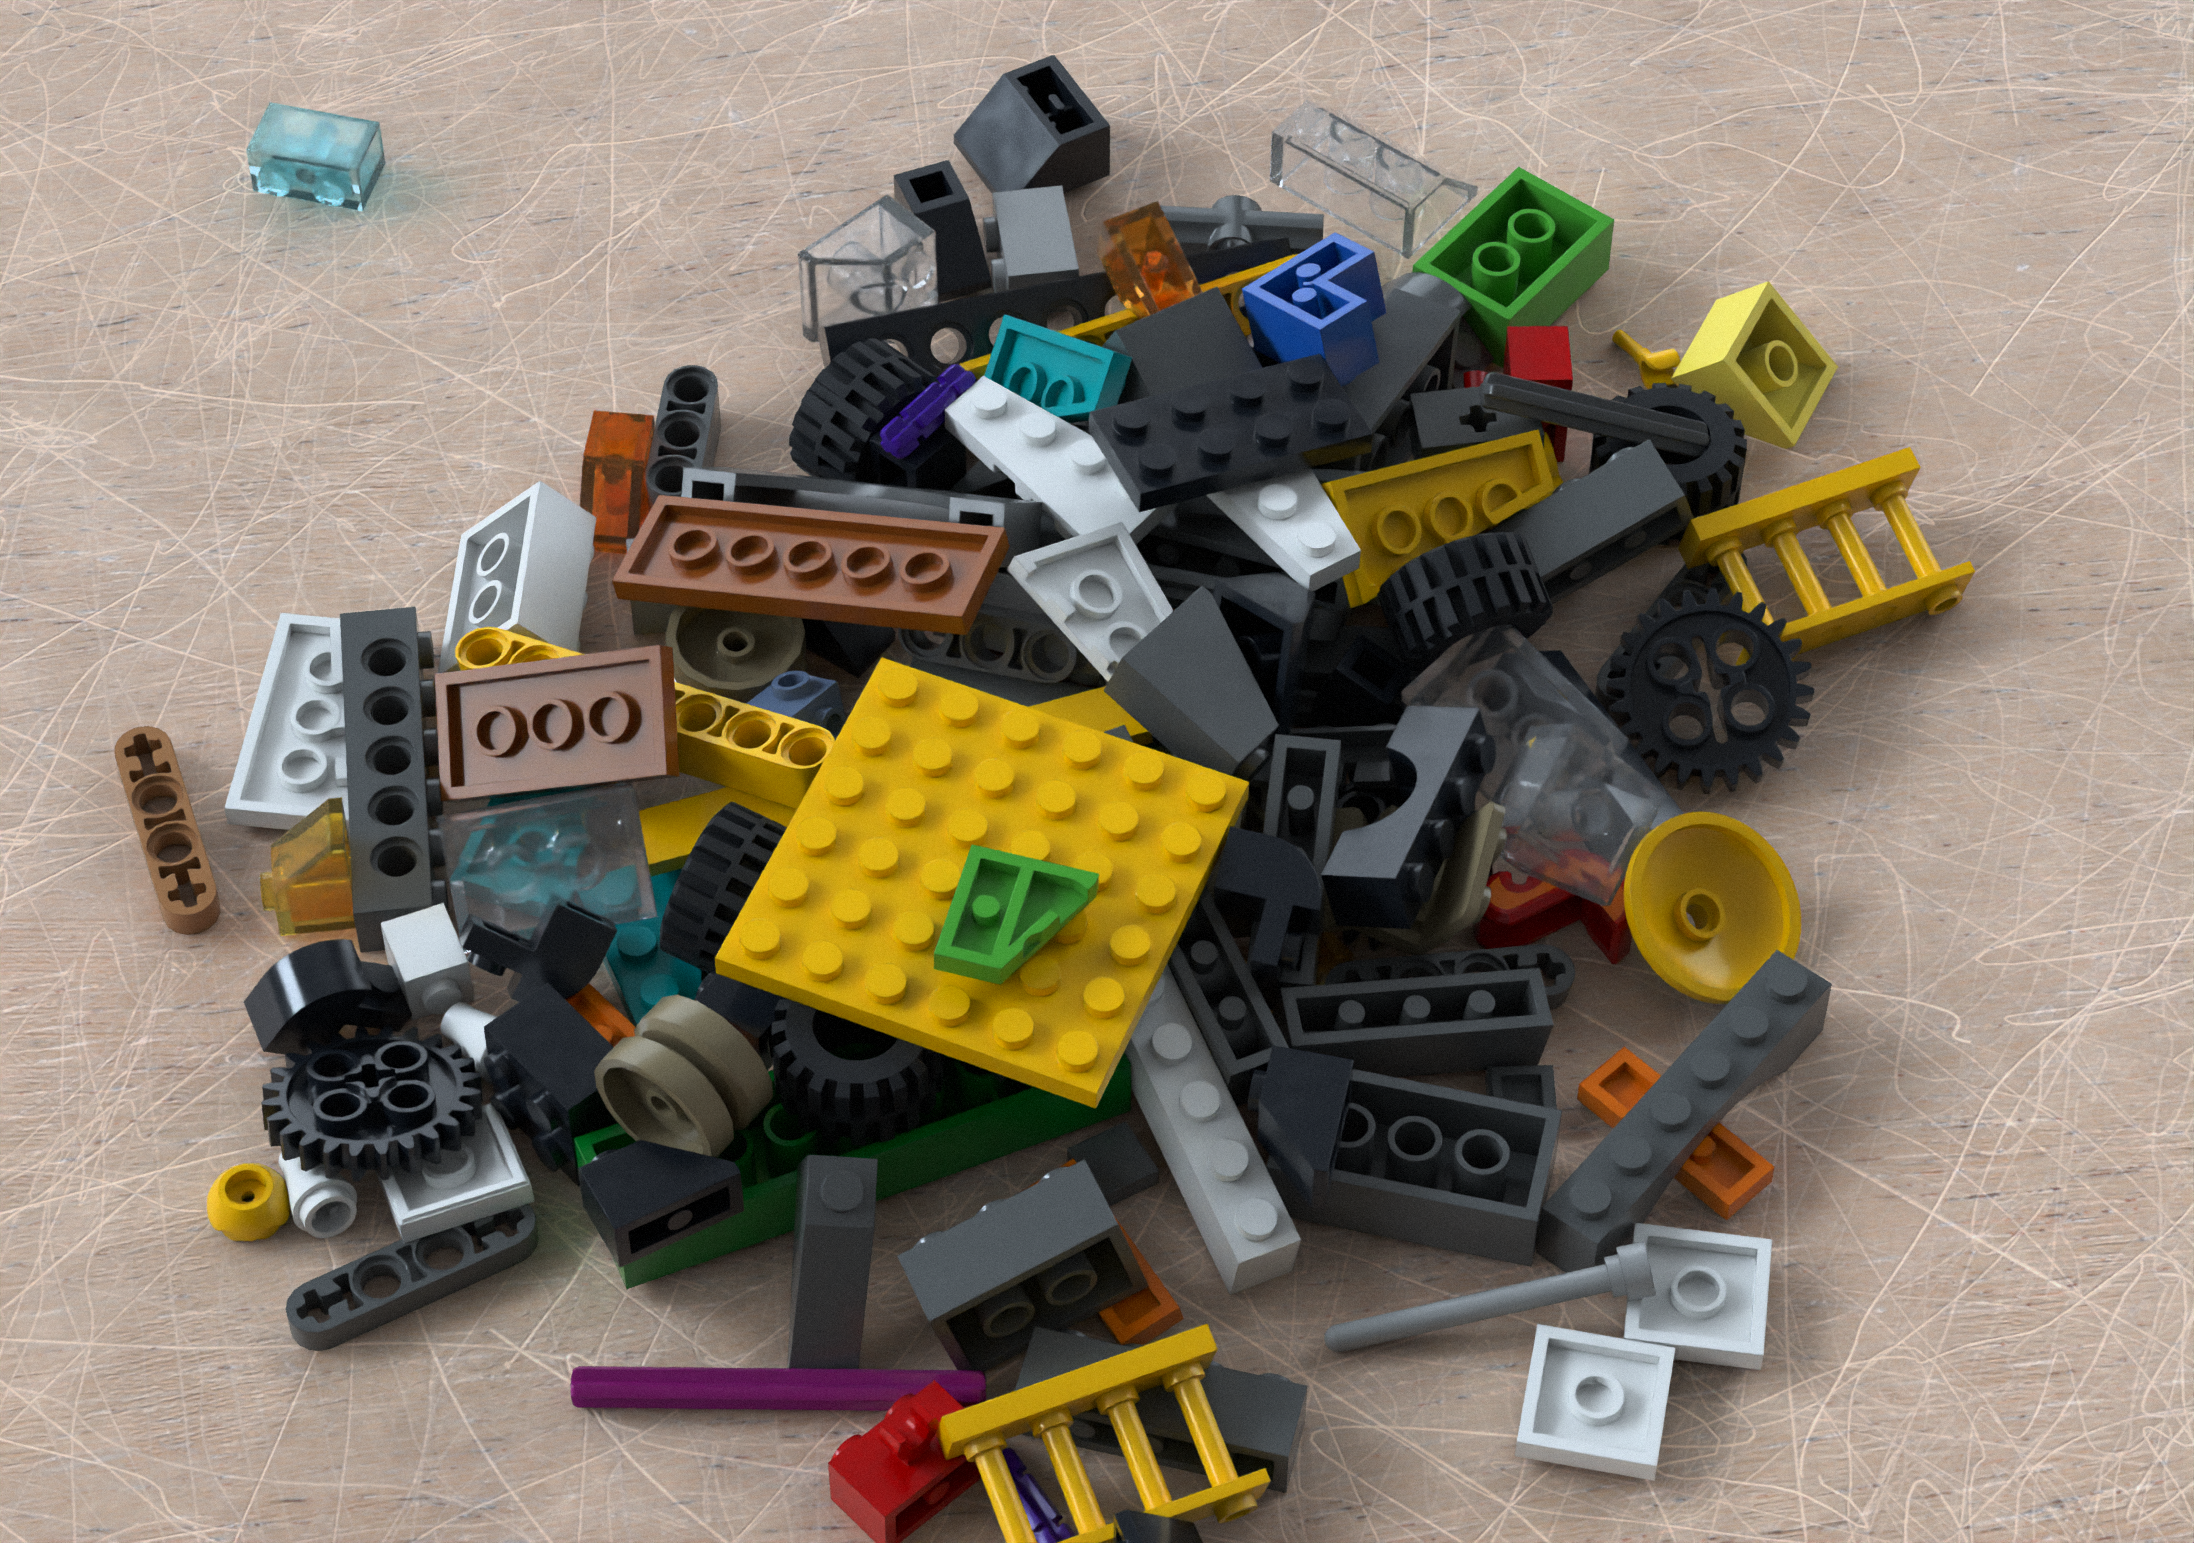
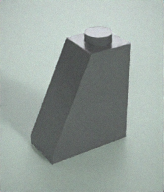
M1201 586L1122 657L1104 692L1176 757L1249 782L1271 758L1272 754L1265 747L1279 725L1213 595L1205 587Z

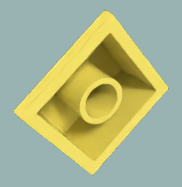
M1767 281L1715 301L1671 379L1678 387L1679 384L1692 386L1691 391L1700 394L1705 390L1715 395V403L1717 405L1726 403L1734 411L1733 419L1741 420L1745 429V435L1787 449L1795 446L1838 366L1771 283Z

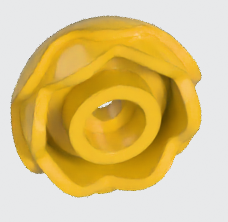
M242 1163L228 1168L217 1177L207 1195V1214L210 1224L215 1230L222 1231L226 1237L233 1241L267 1239L274 1235L290 1216L291 1206L284 1177L276 1170L263 1164ZM254 1198L251 1202H244L246 1199Z

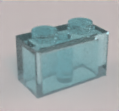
M271 102L246 149L253 191L359 211L364 210L386 164L379 122Z

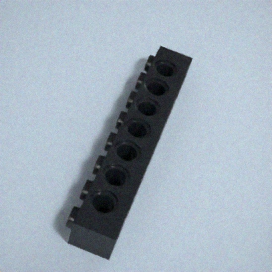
M1273 238L816 327L824 369L838 354L846 352L851 345L859 341L864 343L868 339H877L881 342L887 339L898 346L900 353L938 378L953 364H960L991 354L994 346L989 338V330L993 322L1003 317L1004 314L1048 329L1047 319L1050 312L1054 308L1062 306L1070 311L1074 319V326L1104 317L1106 304L1115 295L1124 297L1130 307H1134L1162 298L1166 289L1172 284H1177L1186 290L1223 278L1231 272L1235 274L1290 256L1292 254L1289 238ZM1243 297L1239 303V310L1244 317H1248ZM943 328L952 331L959 342L957 355L947 363L938 361L931 351L933 336Z

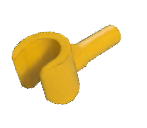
M1619 329L1613 334L1612 341L1628 353L1639 365L1640 376L1647 389H1652L1653 383H1666L1667 386L1676 384L1671 377L1674 374L1673 368L1678 367L1681 361L1674 348L1651 353L1623 330Z

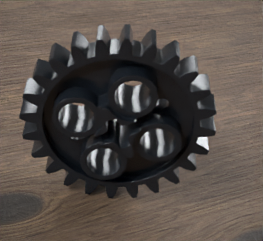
M1710 588L1706 603L1697 605L1691 592L1685 590L1683 592L1681 609L1677 611L1663 598L1658 603L1659 620L1657 622L1643 613L1637 616L1636 625L1642 637L1623 632L1621 635L1620 645L1630 656L1612 655L1609 668L1624 677L1607 680L1606 694L1623 699L1609 706L1608 714L1614 720H1628L1621 727V731L1629 741L1636 739L1639 741L1636 751L1643 760L1650 756L1656 759L1654 775L1657 779L1662 777L1670 768L1678 771L1676 782L1677 789L1683 790L1691 775L1700 777V784L1704 794H1709L1714 777H1722L1730 792L1736 791L1738 773L1742 771L1754 783L1760 782L1763 775L1760 762L1764 760L1770 766L1779 769L1783 764L1784 757L1777 745L1796 750L1800 737L1790 726L1804 727L1809 722L1811 714L1796 705L1812 701L1814 695L1813 687L1797 683L1810 675L1811 662H1792V658L1801 650V639H1791L1782 642L1780 637L1785 630L1787 621L1781 618L1768 626L1762 622L1766 609L1764 602L1755 606L1750 613L1742 611L1743 598L1741 592H1736L1729 605L1725 606L1720 605L1716 588ZM1694 639H1701L1703 641L1707 655L1710 684L1714 690H1721L1717 712L1721 725L1727 735L1728 740L1725 743H1719L1715 738L1711 705L1707 693L1698 692L1702 678V669L1698 656L1692 646ZM1737 643L1747 650L1750 659L1744 664L1731 666L1724 663L1718 657L1716 650L1723 644ZM1674 656L1686 664L1688 672L1681 678L1667 679L1656 671L1654 664L1660 658ZM1741 702H1751L1762 709L1765 719L1755 726H1746L1739 723L1733 717L1731 709ZM1690 716L1701 724L1703 733L1694 739H1682L1671 731L1669 723L1676 717Z
M386 1024L378 1035H369L364 1026H357L355 1037L346 1039L338 1032L331 1033V1044L326 1046L312 1040L306 1041L307 1055L288 1052L285 1055L286 1068H272L270 1070L271 1083L263 1084L262 1086L264 1100L261 1101L264 1130L268 1131L271 1147L281 1146L282 1158L285 1161L300 1157L301 1170L305 1172L320 1164H324L325 1175L329 1179L336 1176L342 1169L351 1170L353 1181L359 1182L367 1170H376L382 1180H388L392 1167L400 1166L404 1171L412 1175L416 1173V1161L419 1159H424L427 1162L438 1165L441 1163L440 1148L449 1151H460L462 1149L461 1136H474L476 1133L475 1120H480L483 1116L480 1073H475L474 1059L462 1058L461 1046L459 1044L443 1048L442 1035L440 1034L430 1036L423 1041L419 1040L417 1027H412L402 1036L393 1035L391 1024Z

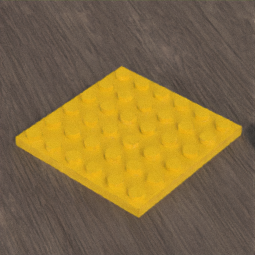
M881 657L715 957L716 974L1096 1109L1226 844L1230 827L1235 826L1248 799L1249 782ZM972 844L1098 873L1099 889L1096 898L1001 985L934 969V952Z

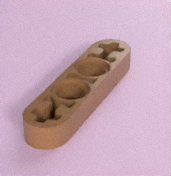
M150 726L133 728L125 732L118 739L114 747L115 759L160 911L167 927L174 932L185 935L199 934L208 930L217 922L221 913L220 901L172 742L168 735L159 728ZM150 753L156 774L144 777L138 756ZM166 796L177 801L170 811L163 814L155 815L143 810L144 805L156 797ZM182 844L192 849L185 859L178 862L169 863L157 858L159 852L169 845ZM190 882L197 905L192 907L184 906L178 885Z

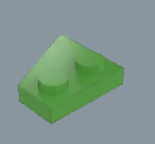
M972 844L934 952V969L1001 985L1096 898L1099 889V874Z

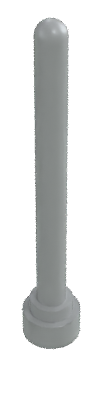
M1642 1241L1616 1247L1617 1254L1604 1257L1605 1264L1336 1324L1327 1329L1324 1340L1330 1350L1343 1352L1612 1291L1613 1298L1627 1295L1628 1301L1656 1296L1647 1252Z

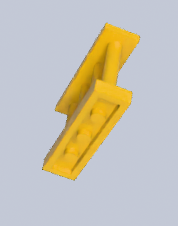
M1910 447L1691 519L1678 546V550L1688 569L1710 562L1711 566H1719L1733 596L1736 592L1742 593V611L1750 613L1755 606L1764 602L1741 554L1744 550L1761 544H1765L1767 548H1774L1808 614L1806 617L1786 623L1785 630L1780 637L1782 642L1800 638L1802 646L1798 654L1926 610L1930 615L1946 612L1961 602L1963 599L1962 594L1975 573V569L1970 561L1941 570L1905 499L1921 468ZM1872 507L1876 511H1883L1918 579L1887 589L1851 520L1852 515ZM1818 525L1821 529L1829 530L1863 596L1862 598L1832 608L1796 538L1800 531ZM1766 606L1762 622L1768 626L1774 622V619ZM1744 647L1735 663L1736 666L1744 664L1750 659Z
M1208 1323L942 1416L936 1433L946 1460L965 1454L968 1462H976L1006 1543H1037L1002 1452L1008 1446L1006 1439L1028 1431H1032L1034 1438H1042L1079 1533L1077 1536L1057 1543H1114V1522L1107 1525L1105 1523L1068 1428L1074 1423L1072 1416L1098 1407L1100 1415H1108L1146 1510L1144 1513L1195 1522L1215 1515L1218 1523H1226L1258 1508L1256 1500L1262 1497L1271 1482L1266 1468L1238 1477L1200 1382L1206 1376L1204 1369L1209 1368L1218 1350ZM1161 1384L1164 1385L1166 1392L1174 1391L1212 1486L1172 1501L1135 1407V1403L1140 1400L1139 1392Z

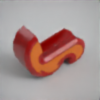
M1577 849L1553 852L1539 860L1523 884L1513 882L1512 874L1509 871H1498L1487 879L1486 886L1491 888V898L1483 917L1478 923L1473 924L1474 937L1478 944L1485 949L1525 946L1580 920L1586 927L1590 938L1611 964L1616 965L1629 954L1632 934L1627 922L1624 906L1625 876L1602 856Z

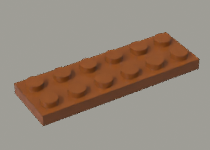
M659 495L615 573L612 584L617 598L622 600L967 635L1008 552L1010 544L1006 530L1003 527Z

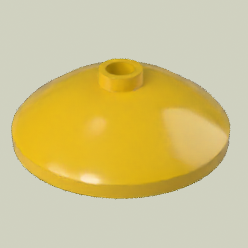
M1703 811L1689 812L1670 818L1652 829L1634 850L1627 867L1624 882V906L1627 922L1632 937L1644 959L1670 986L1702 1002L1728 1004L1776 950L1794 960L1801 936L1802 917L1798 893L1782 858L1767 840L1754 829L1723 814ZM1686 912L1692 916L1695 927L1689 922Z

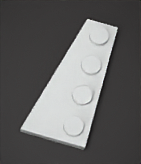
M982 376L945 409V428L993 472L1002 471L1015 483V493L1023 500L1043 502L1042 509L1054 519V529L1065 539L1123 522L1136 545L1180 504L1178 502L1138 512L1091 435L985 376Z
M1311 468L1207 495L1298 584L1312 592L1359 568L1361 549Z
M1123 522L1014 556L1007 569L1107 682H1109L1122 657L1173 612L1171 605Z
M280 613L224 808L228 824L350 836L340 618Z

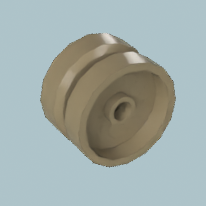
M680 605L670 614L665 640L666 646L673 647L674 682L747 703L770 686L773 679L778 675L788 671H804L807 673L805 660L806 637L802 618Z
M680 995L662 997L640 1020L634 1029L635 1036L622 1038L594 1070L596 1088L606 1108L624 1131L636 1142L644 1140L716 1158L722 1154L734 1139L733 1131L744 1130L773 1098L771 1077L761 1057L747 1039L715 1011L698 1001Z

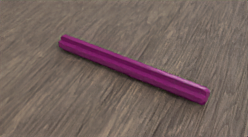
M578 1366L573 1369L571 1375L570 1395L572 1404L578 1408L888 1411L899 1398L909 1393L917 1394L933 1380L937 1381L964 1408L986 1401L987 1380L985 1373L980 1370Z

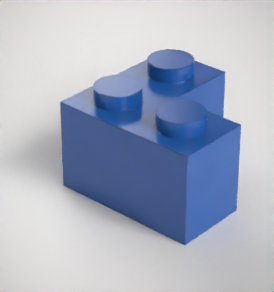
M1334 232L1242 288L1256 351L1279 363L1320 354L1341 386L1351 383L1358 375L1379 363L1372 322L1386 314V308L1374 251Z

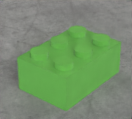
M1518 167L1413 265L1412 272L1427 273L1444 280L1457 289L1470 302L1472 307L1463 315V318L1493 356L1494 360L1492 363L1503 368L1507 326H1550L1609 270L1614 219Z

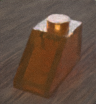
M1158 201L1103 221L1097 254L1120 302L1139 319H1143L1203 293Z
M597 410L593 412L583 454L580 507L597 517L593 538V546L597 552L627 554L626 539H634L648 515L645 471L655 428L654 415Z

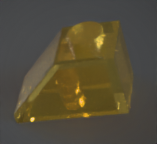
M342 797L327 799L271 844V871L260 873V889L263 910H275L280 936L356 928L352 903L350 840Z

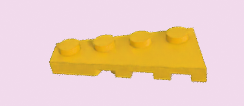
M1539 429L1321 484L1361 549L1359 568L1343 576L1350 607L1363 605L1375 598L1380 591L1381 585L1399 568L1414 558L1441 545L1476 535L1553 491L1554 486Z

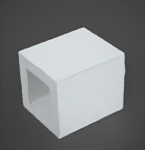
M444 903L381 923L387 961L393 967L402 992L412 1012L410 1017L412 1021L431 1014H444L450 1007L459 1002L468 1003L474 1001L469 963Z

